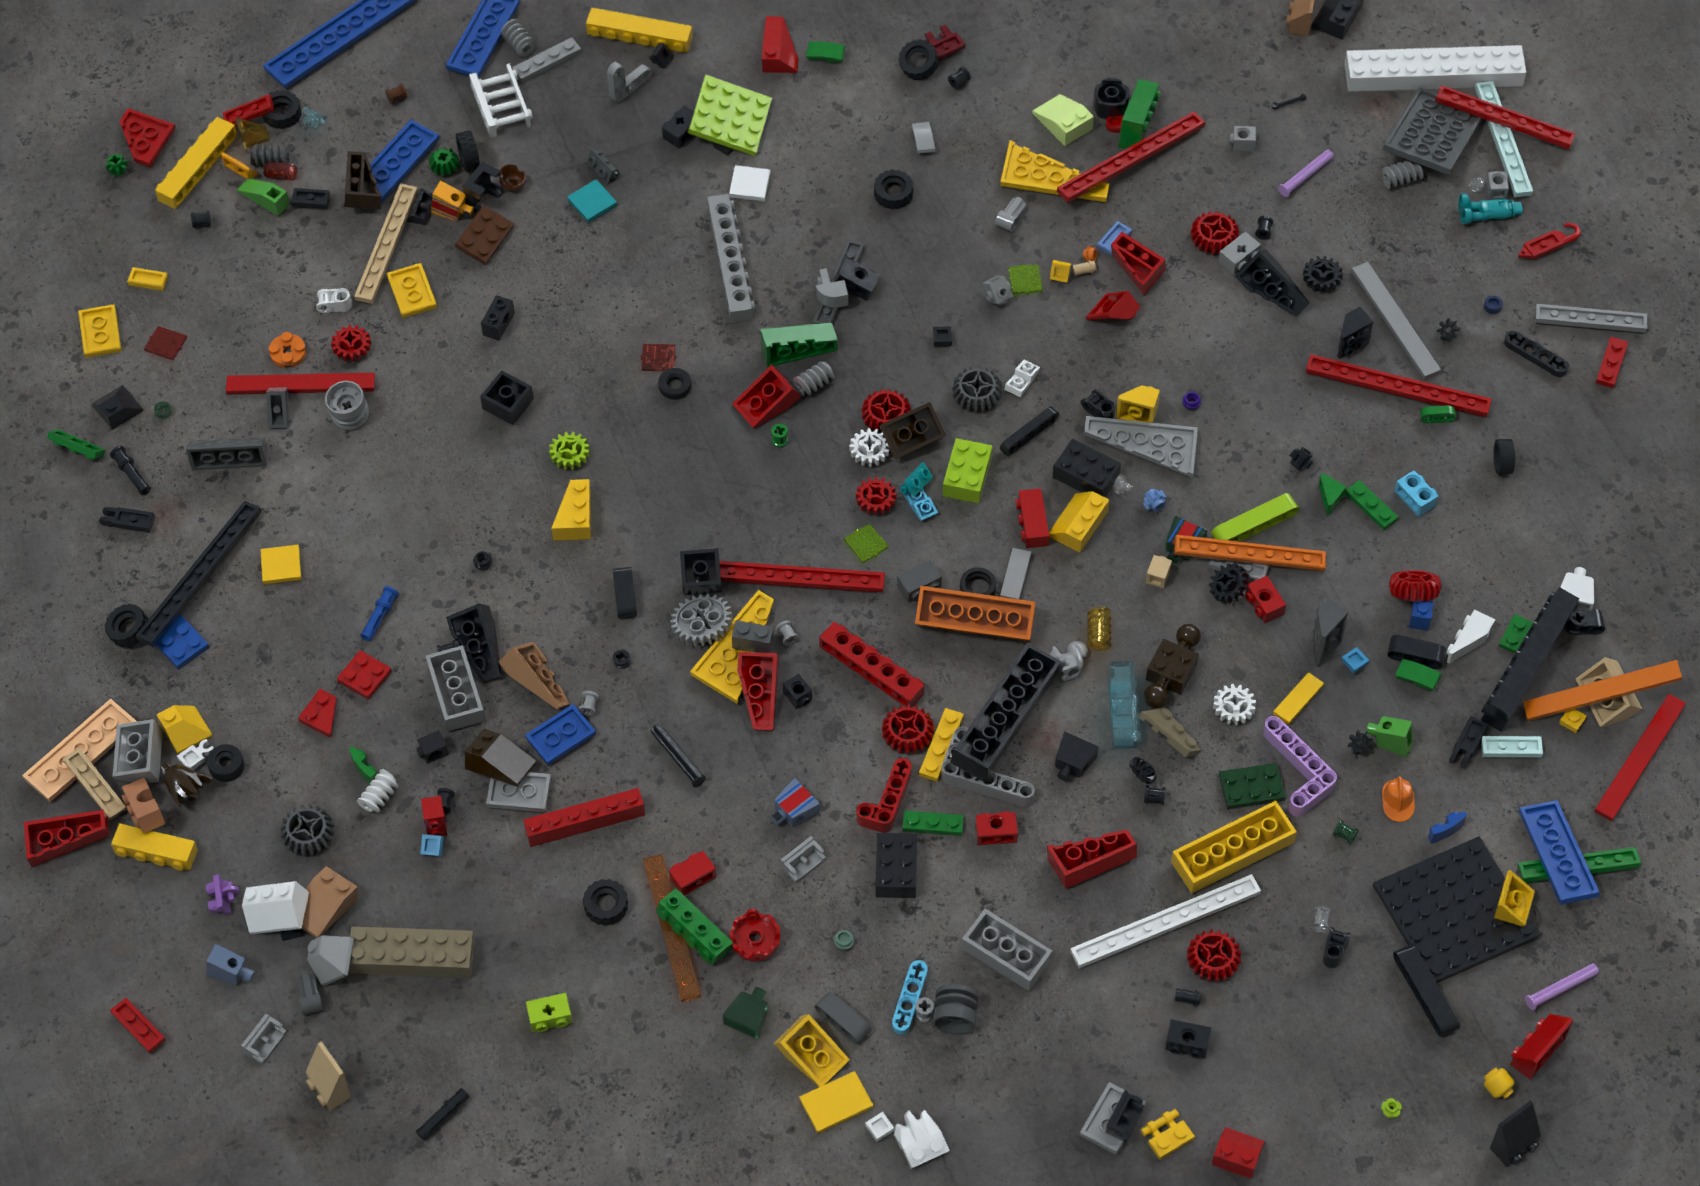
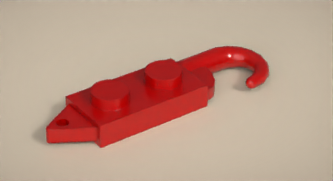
M1566 223L1564 227L1573 228L1575 230L1573 234L1566 236L1561 231L1553 230L1525 242L1518 258H1531L1535 260L1577 240L1581 235V230L1574 223Z

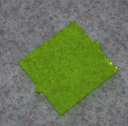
M1022 264V266L1009 267L1013 294L1026 293L1028 295L1029 293L1043 291L1038 264Z
M870 523L860 529H855V532L844 538L846 544L862 563L877 557L879 553L888 549L886 542Z

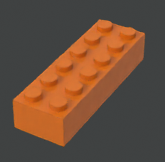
M920 586L915 625L1031 642L1036 602Z

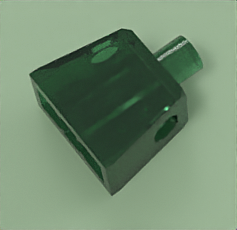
M755 987L752 994L744 991L740 992L724 1012L723 1024L755 1039H759L768 1012V1003L763 1000L766 992L759 987Z

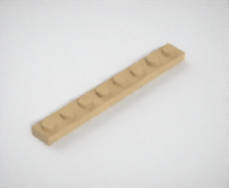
M405 184L399 185L355 293L356 301L373 304L417 195V187Z

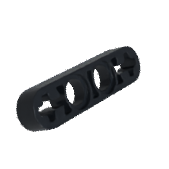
M1517 331L1506 333L1504 344L1507 348L1556 377H1564L1567 374L1569 364L1566 360ZM1529 346L1533 351L1527 352L1524 350V347ZM1547 356L1549 360L1541 361L1539 357Z
M1052 406L1048 407L1004 440L1000 450L1006 456H1010L1057 420L1059 412Z

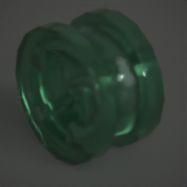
M165 401L158 402L154 406L155 416L161 420L170 417V404ZM162 408H165V413H161Z

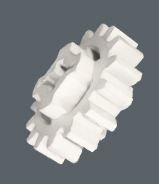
M868 428L867 432L861 430L860 435L855 433L854 438L850 440L849 451L851 452V457H855L856 463L862 461V466L868 463L869 467L872 466V463L878 466L879 460L885 462V457L889 456V445L883 433L878 434L877 429L874 432H871L870 428Z
M1231 684V688L1225 685L1223 691L1218 690L1217 696H1214L1213 709H1216L1215 715H1221V721L1227 719V724H1230L1231 721H1234L1235 725H1238V721L1244 724L1246 718L1250 720L1252 714L1255 713L1256 700H1253L1254 694H1248V688L1242 690V685H1239L1238 688H1235L1234 684Z

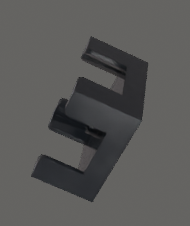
M484 162L478 166L462 186L463 193L466 195L465 204L474 207L473 212L478 213L482 208L478 203L486 193L496 198L503 194V187L492 182L490 175L500 177L501 171Z

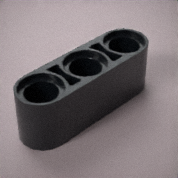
M632 567L612 569L618 618L637 616Z
M1393 635L1390 639L1387 656L1396 661L1406 659L1432 669H1440L1443 667L1446 648L1437 643L1402 635Z

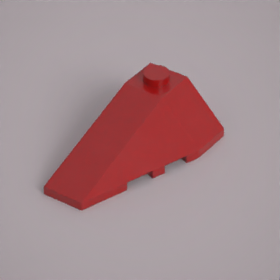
M738 652L737 671L754 730L773 731L780 660L777 653Z

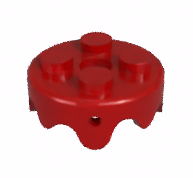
M754 908L749 909L744 915L737 917L733 922L731 931H729L734 952L744 960L755 962L765 960L776 952L780 944V926L776 923L773 916L761 914ZM758 934L761 939L755 942L750 940V936Z

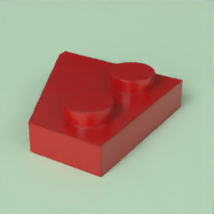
M319 689L298 717L299 722L330 738L332 736L334 711L337 704L336 696Z

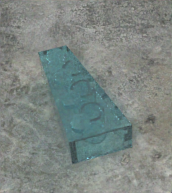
M1134 661L1110 662L1108 689L1113 749H1137V743L1141 741V729H1137L1140 719L1138 718L1139 712H1136L1138 695H1135L1137 679L1134 678Z

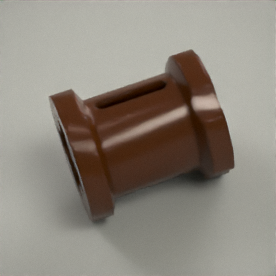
M399 84L398 87L390 90L385 89L390 104H394L396 100L408 98L403 84Z

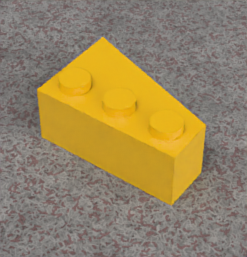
M589 479L570 480L551 528L553 541L591 539V489Z

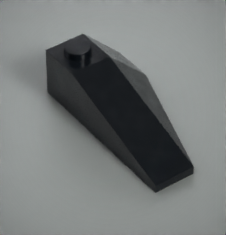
M1266 249L1259 251L1235 276L1247 290L1277 304V306L1295 316H1298L1309 304V301L1282 266Z
M479 603L447 616L446 619L452 637L460 646L463 645L466 655L483 682L486 683L502 676L495 623L490 606Z

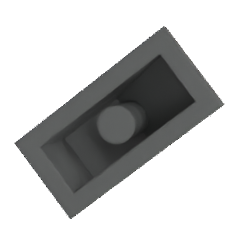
M288 387L269 388L266 391L269 428H288Z

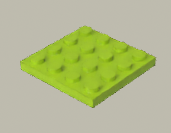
M705 75L688 133L755 156L772 98Z

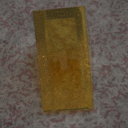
M240 118L236 119L239 137L244 149L270 140L264 125Z

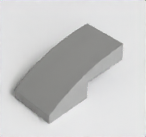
M930 123L912 124L917 153L935 152Z

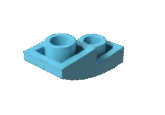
M923 488L914 497L911 493L903 494L920 521L938 514L931 498L927 497Z

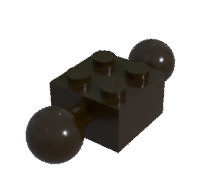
M1184 624L1179 627L1176 633L1178 644L1163 638L1147 668L1146 680L1154 683L1149 685L1144 691V701L1149 707L1155 709L1163 707L1169 698L1167 689L1182 695L1198 663L1199 653L1188 649L1195 647L1201 639L1200 630L1195 625Z

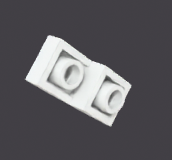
M1023 360L1015 369L1012 378L1005 384L1004 390L1021 397L1036 377L1040 367Z

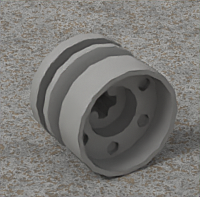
M341 381L332 385L326 392L325 404L335 426L342 430H353L359 428L367 421L370 413L369 406L363 390L358 384L353 381Z

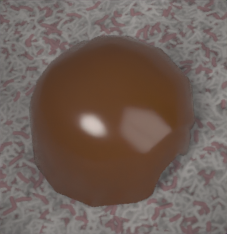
M506 164L501 167L499 183L503 188L508 191H518L524 187L526 183L525 173L520 171L516 164Z

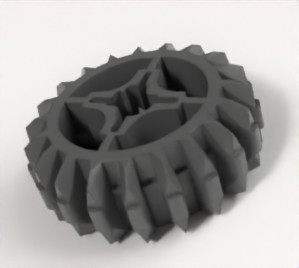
M971 366L970 370L964 368L963 373L959 372L958 376L955 377L952 385L953 397L956 398V403L960 404L961 408L967 407L968 412L971 409H974L975 413L978 410L984 412L985 408L990 410L992 406H996L997 401H1000L1002 383L998 375H994L993 370L988 372L987 367L981 369L978 366L977 369H974Z
M301 804V809L297 810L294 808V813L287 812V818H283V825H280V836L283 839V844L287 846L290 852L294 850L296 855L302 852L304 857L307 852H310L313 856L314 851L317 850V852L321 853V847L327 848V842H332L331 836L334 835V823L331 821V816L327 814L326 810H320L318 805L313 809L310 804L307 808H304Z

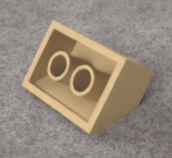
M1605 657L1578 676L1576 681L1581 686L1624 673L1618 661ZM1634 693L1589 705L1600 727L1628 720L1642 710Z

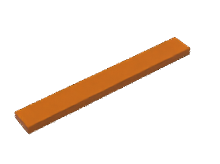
M1175 535L1174 555L1325 571L1326 551Z
M1674 660L1523 701L1527 719L1531 721L1683 680L1678 661Z

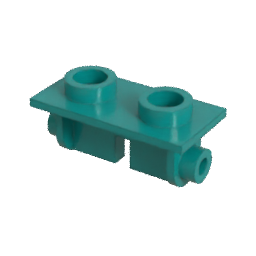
M924 462L901 484L900 492L902 494L911 493L914 497L933 478Z

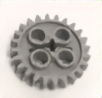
M699 594L698 598L692 595V600L685 599L686 603H679L680 609L674 608L675 614H671V628L676 638H680L681 643L686 641L687 645L693 642L694 647L698 643L704 646L707 641L711 645L713 639L719 641L718 636L725 637L724 631H730L729 626L733 625L731 607L727 601L724 602L723 597L718 599L716 594L712 598L710 594H707L705 597Z

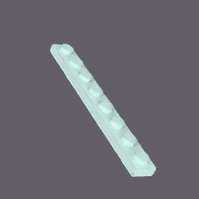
M1493 81L1476 83L1475 90L1479 99L1502 107ZM1487 120L1514 197L1532 196L1533 189L1511 129Z

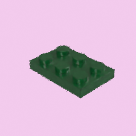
M1277 763L1219 771V779L1227 810L1286 800Z

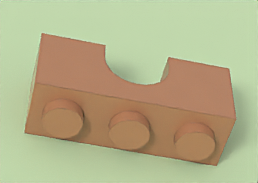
M145 778L122 786L125 794L121 796L136 828L140 826L142 833H146L165 824Z

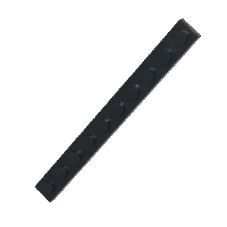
M247 501L241 504L136 634L138 641L151 647L158 642L260 515V507Z

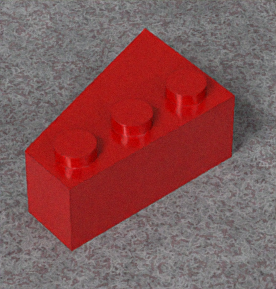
M1121 232L1112 242V256L1141 293L1145 295L1166 271L1165 259L1124 232Z

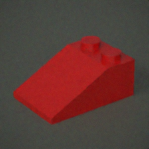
M771 365L732 404L755 429L789 409L801 397V394L779 370Z

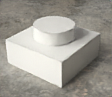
M883 1112L865 1122L866 1128L877 1142L894 1132L893 1125Z

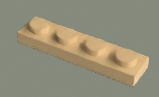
M80 748L63 758V762L99 808L105 811L110 821L126 810V806Z

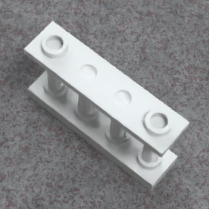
M506 64L507 74L485 80L478 79L476 73L469 74L471 88L490 138L497 136L496 129L499 126L525 119L527 127H531L532 112L525 105L516 81L518 80L515 70H512L510 64ZM509 80L512 87L490 93L483 92L482 90L484 87ZM515 93L517 100L495 106L488 105L487 103L491 99ZM520 106L522 112L500 119H493L492 117L496 112Z

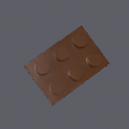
M483 205L457 240L455 247L486 265L509 234L514 223Z

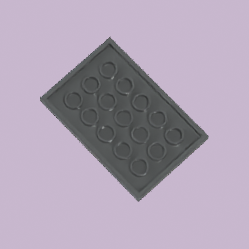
M1419 87L1386 140L1383 150L1450 175L1483 118L1435 102L1437 93Z

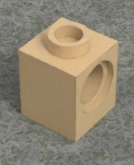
M1154 555L1147 571L1146 583L1164 589L1171 571L1172 560L1164 556Z

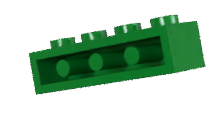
M676 888L659 901L656 910L659 918L666 921L676 934H680L691 948L699 952L704 961L714 966L730 952L733 942Z

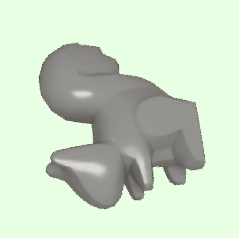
M1071 642L1067 646V653L1061 654L1055 646L1052 647V652L1049 655L1061 661L1058 671L1064 673L1062 675L1063 681L1077 678L1080 675L1084 663L1083 657H1086L1088 653V647L1083 642Z

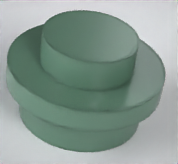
M846 930L839 931L834 937V944L840 950H848L854 944V937Z

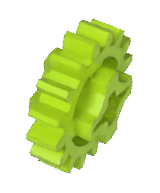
M565 432V436L558 434V440L552 439L553 444H549V456L552 459V463H557L558 468L563 465L564 470L568 467L574 470L575 465L580 468L581 462L586 463V457L590 456L587 439H582L581 434L575 436V432H572L571 435Z

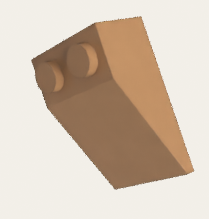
M325 866L306 888L309 895L301 928L315 938L322 936L357 901V886Z

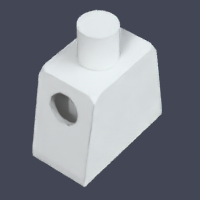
M1582 567L1575 568L1574 573H1566L1561 585L1562 589L1580 598L1573 609L1574 611L1592 610L1594 605V579L1585 576L1586 569Z

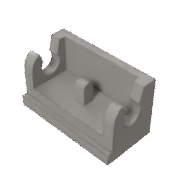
M810 836L781 859V869L797 883L826 860V857L823 855L824 850Z
M265 1014L241 1045L244 1054L263 1065L287 1031L282 1028L283 1025L279 1021Z

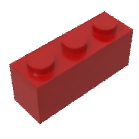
M1041 488L1019 490L1018 498H1015L1016 510H1020L1018 523L1023 527V530L1020 531L1021 541H1025L1026 548L1049 546V531Z

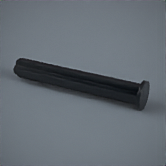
M654 725L651 733L692 781V786L698 787L706 780L705 775H701L660 725Z

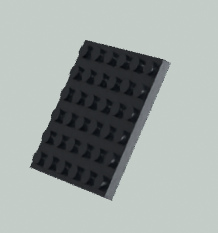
M1479 836L1373 882L1375 891L1407 945L1413 944L1417 948L1436 983L1536 940L1540 935L1529 916L1525 926L1494 918L1505 877Z

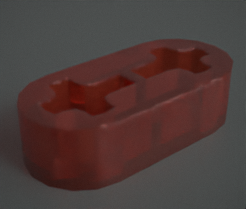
M269 162L265 164L263 174L269 179L291 181L297 178L298 168L293 164Z

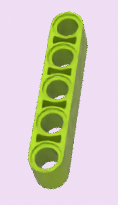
M1285 493L1216 526L1212 530L1211 535L1214 539L1242 542L1295 516L1299 512L1300 507L1289 493Z

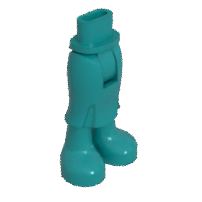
M1461 193L1458 198V211L1461 214V223L1464 225L1480 220L1513 218L1515 215L1523 214L1521 202H1514V200L1494 199L1473 202L1470 201L1469 196L1465 193Z

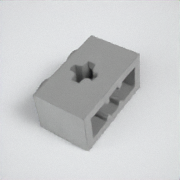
M1244 232L1220 251L1218 262L1235 275L1260 251L1261 244L1247 232Z

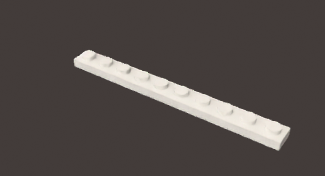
M1251 874L1070 948V953L1078 968H1082L1261 894V890Z

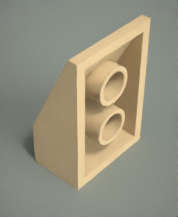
M321 1041L318 1043L306 1070L308 1078L306 1083L311 1091L316 1090L318 1093L316 1097L321 1106L324 1107L326 1105L329 1111L349 1100L351 1095L343 1071Z

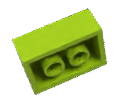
M955 439L943 482L944 497L980 503L992 459V445Z

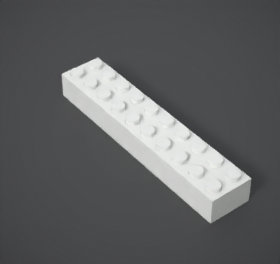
M1522 45L1355 50L1346 52L1344 64L1348 92L1417 90L1419 87L1424 89H1440L1441 85L1449 88H1475L1476 83L1493 81L1495 87L1523 86L1526 76Z

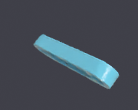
M921 960L912 962L909 967L892 1019V1029L899 1035L909 1032L916 1012L915 1005L920 999L926 981L928 967ZM920 967L922 971L919 972L918 979H916L915 970ZM915 984L919 989L911 993L907 990V987ZM909 1002L913 1007L911 1010L906 1011L902 1009L901 1005ZM902 1016H904V1025L902 1028H899L898 1024L901 1022Z

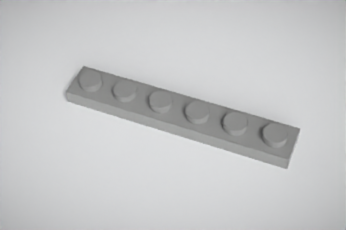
M1536 304L1535 323L1646 333L1647 314Z

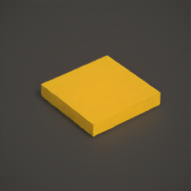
M299 545L260 549L263 585L302 580Z

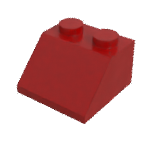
M1225 1127L1216 1147L1212 1165L1252 1179L1265 1141Z

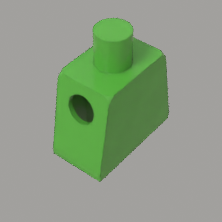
M1383 716L1378 725L1369 722L1366 731L1369 735L1376 736V745L1404 757L1408 756L1413 744L1412 721Z

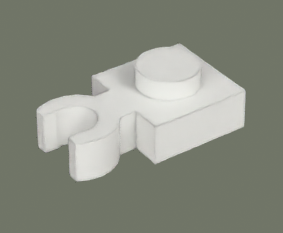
M207 739L200 742L198 748L192 745L177 755V758L182 765L194 770L205 762L204 756H208L214 747L211 746L208 749H204L209 745Z

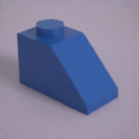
M1433 600L1413 601L1409 628L1429 630Z

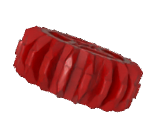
M1209 210L1208 214L1202 213L1201 217L1197 216L1196 220L1193 221L1190 234L1194 247H1198L1199 251L1205 250V254L1211 252L1214 255L1215 253L1220 254L1223 248L1239 237V227L1235 219H1231V215L1225 216L1224 212L1219 214L1217 210L1215 213Z
M881 388L879 393L874 390L873 395L868 394L867 399H864L861 407L865 426H869L871 430L877 429L878 432H882L879 425L911 411L908 398H904L903 393L898 394L897 390L891 392L890 388L887 391Z
M1402 570L1392 574L1389 581L1392 596L1400 598V600L1414 602L1429 601L1439 597L1442 586L1439 576L1423 570Z
M909 703L906 708L900 705L899 710L893 707L892 713L888 712L886 718L883 719L881 727L882 737L886 739L887 746L891 745L892 751L898 748L899 754L902 751H905L907 755L909 751H913L916 754L917 749L923 751L924 746L928 747L930 741H932L934 722L933 719H930V714H925L924 708L918 710L917 705L914 708H911ZM918 723L923 727V732H920L919 728H917ZM894 726L897 727V730L899 731L898 735H896L892 730Z
M1211 928L1209 934L1203 930L1201 936L1196 934L1195 940L1192 939L1190 941V946L1187 947L1188 954L1186 959L1190 961L1188 966L1193 968V973H1200V979L1205 976L1209 982L1211 978H1214V981L1217 983L1219 978L1225 981L1227 976L1232 977L1234 972L1238 971L1242 952L1239 950V943H1235V938H1228V932L1222 935L1220 929L1217 933H1214ZM1222 948L1228 952L1230 958L1226 957L1227 955L1223 953ZM1198 953L1202 955L1201 957H1203L1206 960V963H1203L1201 961V959L1198 956Z

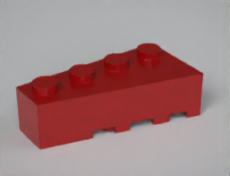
M104 810L24 822L26 857L31 867L110 836L108 817Z

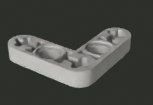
M618 62L612 63L607 70L610 98L616 102L622 101L650 78L651 69L643 64L625 77L624 67Z

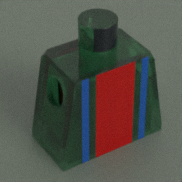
M1175 516L1165 544V550L1169 552L1167 559L1172 560V563H1177L1179 558L1186 561L1192 558L1191 556L1174 555L1175 535L1207 538L1208 531Z

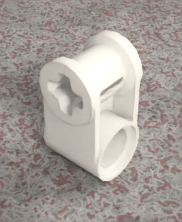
M345 288L321 289L317 292L319 301L316 309L320 313L347 312L353 306L350 293Z

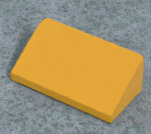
M226 153L221 154L223 165L242 177L254 179L258 175V171Z

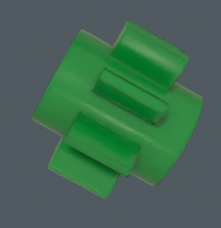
M113 154L107 158L108 163L105 164V167L111 176H120L127 172L128 162L124 160L123 155Z

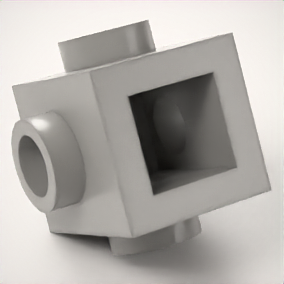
M997 275L982 283L986 291L985 297L990 303L1002 305L1008 302L1007 299L1013 297L1011 293L1012 287L1005 276Z

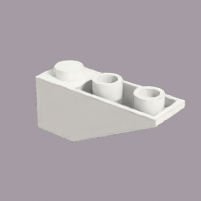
M1474 610L1471 616L1467 615L1463 622L1465 627L1463 630H1458L1455 636V644H1450L1447 649V663L1450 664L1485 644L1493 630L1495 619L1477 610Z

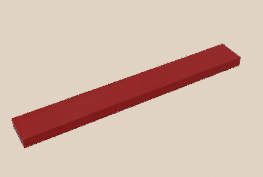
M1441 85L1435 102L1568 150L1576 134Z
M375 372L227 376L226 394H266L269 388L288 387V393L327 392L332 385L341 381H353L361 387L363 392L375 391Z
M1671 694L1667 695L1595 808V813L1613 821L1682 712L1686 702Z

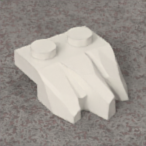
M908 1110L904 1114L906 1126L896 1124L894 1136L900 1149L903 1150L910 1168H914L950 1151L939 1127L925 1110L920 1113L919 1120Z

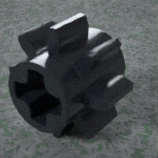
M1447 318L1446 323L1443 321L1439 323L1442 327L1437 329V332H1440L1442 335L1440 339L1447 338V341L1450 342L1452 336L1454 338L1458 337L1456 332L1460 331L1461 328L1457 327V320L1453 322L1450 321V318ZM1448 327L1451 328L1449 333L1446 331Z
M1301 447L1300 450L1298 448L1294 449L1289 455L1292 457L1291 465L1300 471L1303 468L1309 469L1313 464V461L1310 460L1313 456L1312 453L1304 447Z
M1357 730L1356 736L1352 734L1349 736L1352 742H1349L1347 746L1352 747L1353 754L1360 752L1361 756H1363L1365 749L1367 751L1371 750V746L1368 744L1373 739L1368 738L1367 731L1360 733ZM1359 740L1363 741L1361 745L1357 744Z

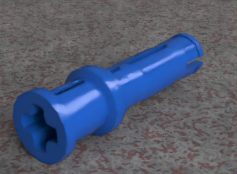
M384 586L380 599H377L375 602L376 608L363 632L360 634L362 639L366 641L372 640L386 612L391 611L395 598H398L399 593L397 590Z

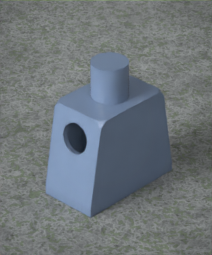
M217 944L214 945L206 961V976L232 985H237L240 979L251 982L255 971L245 967L244 957Z

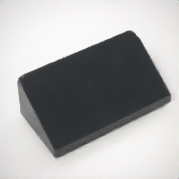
M423 188L417 192L406 221L426 225L431 213L432 193Z

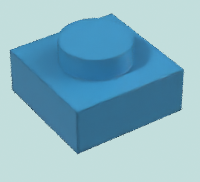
M1357 647L1342 656L1341 659L1353 674L1369 664V659Z
M422 834L420 854L442 856L444 836Z

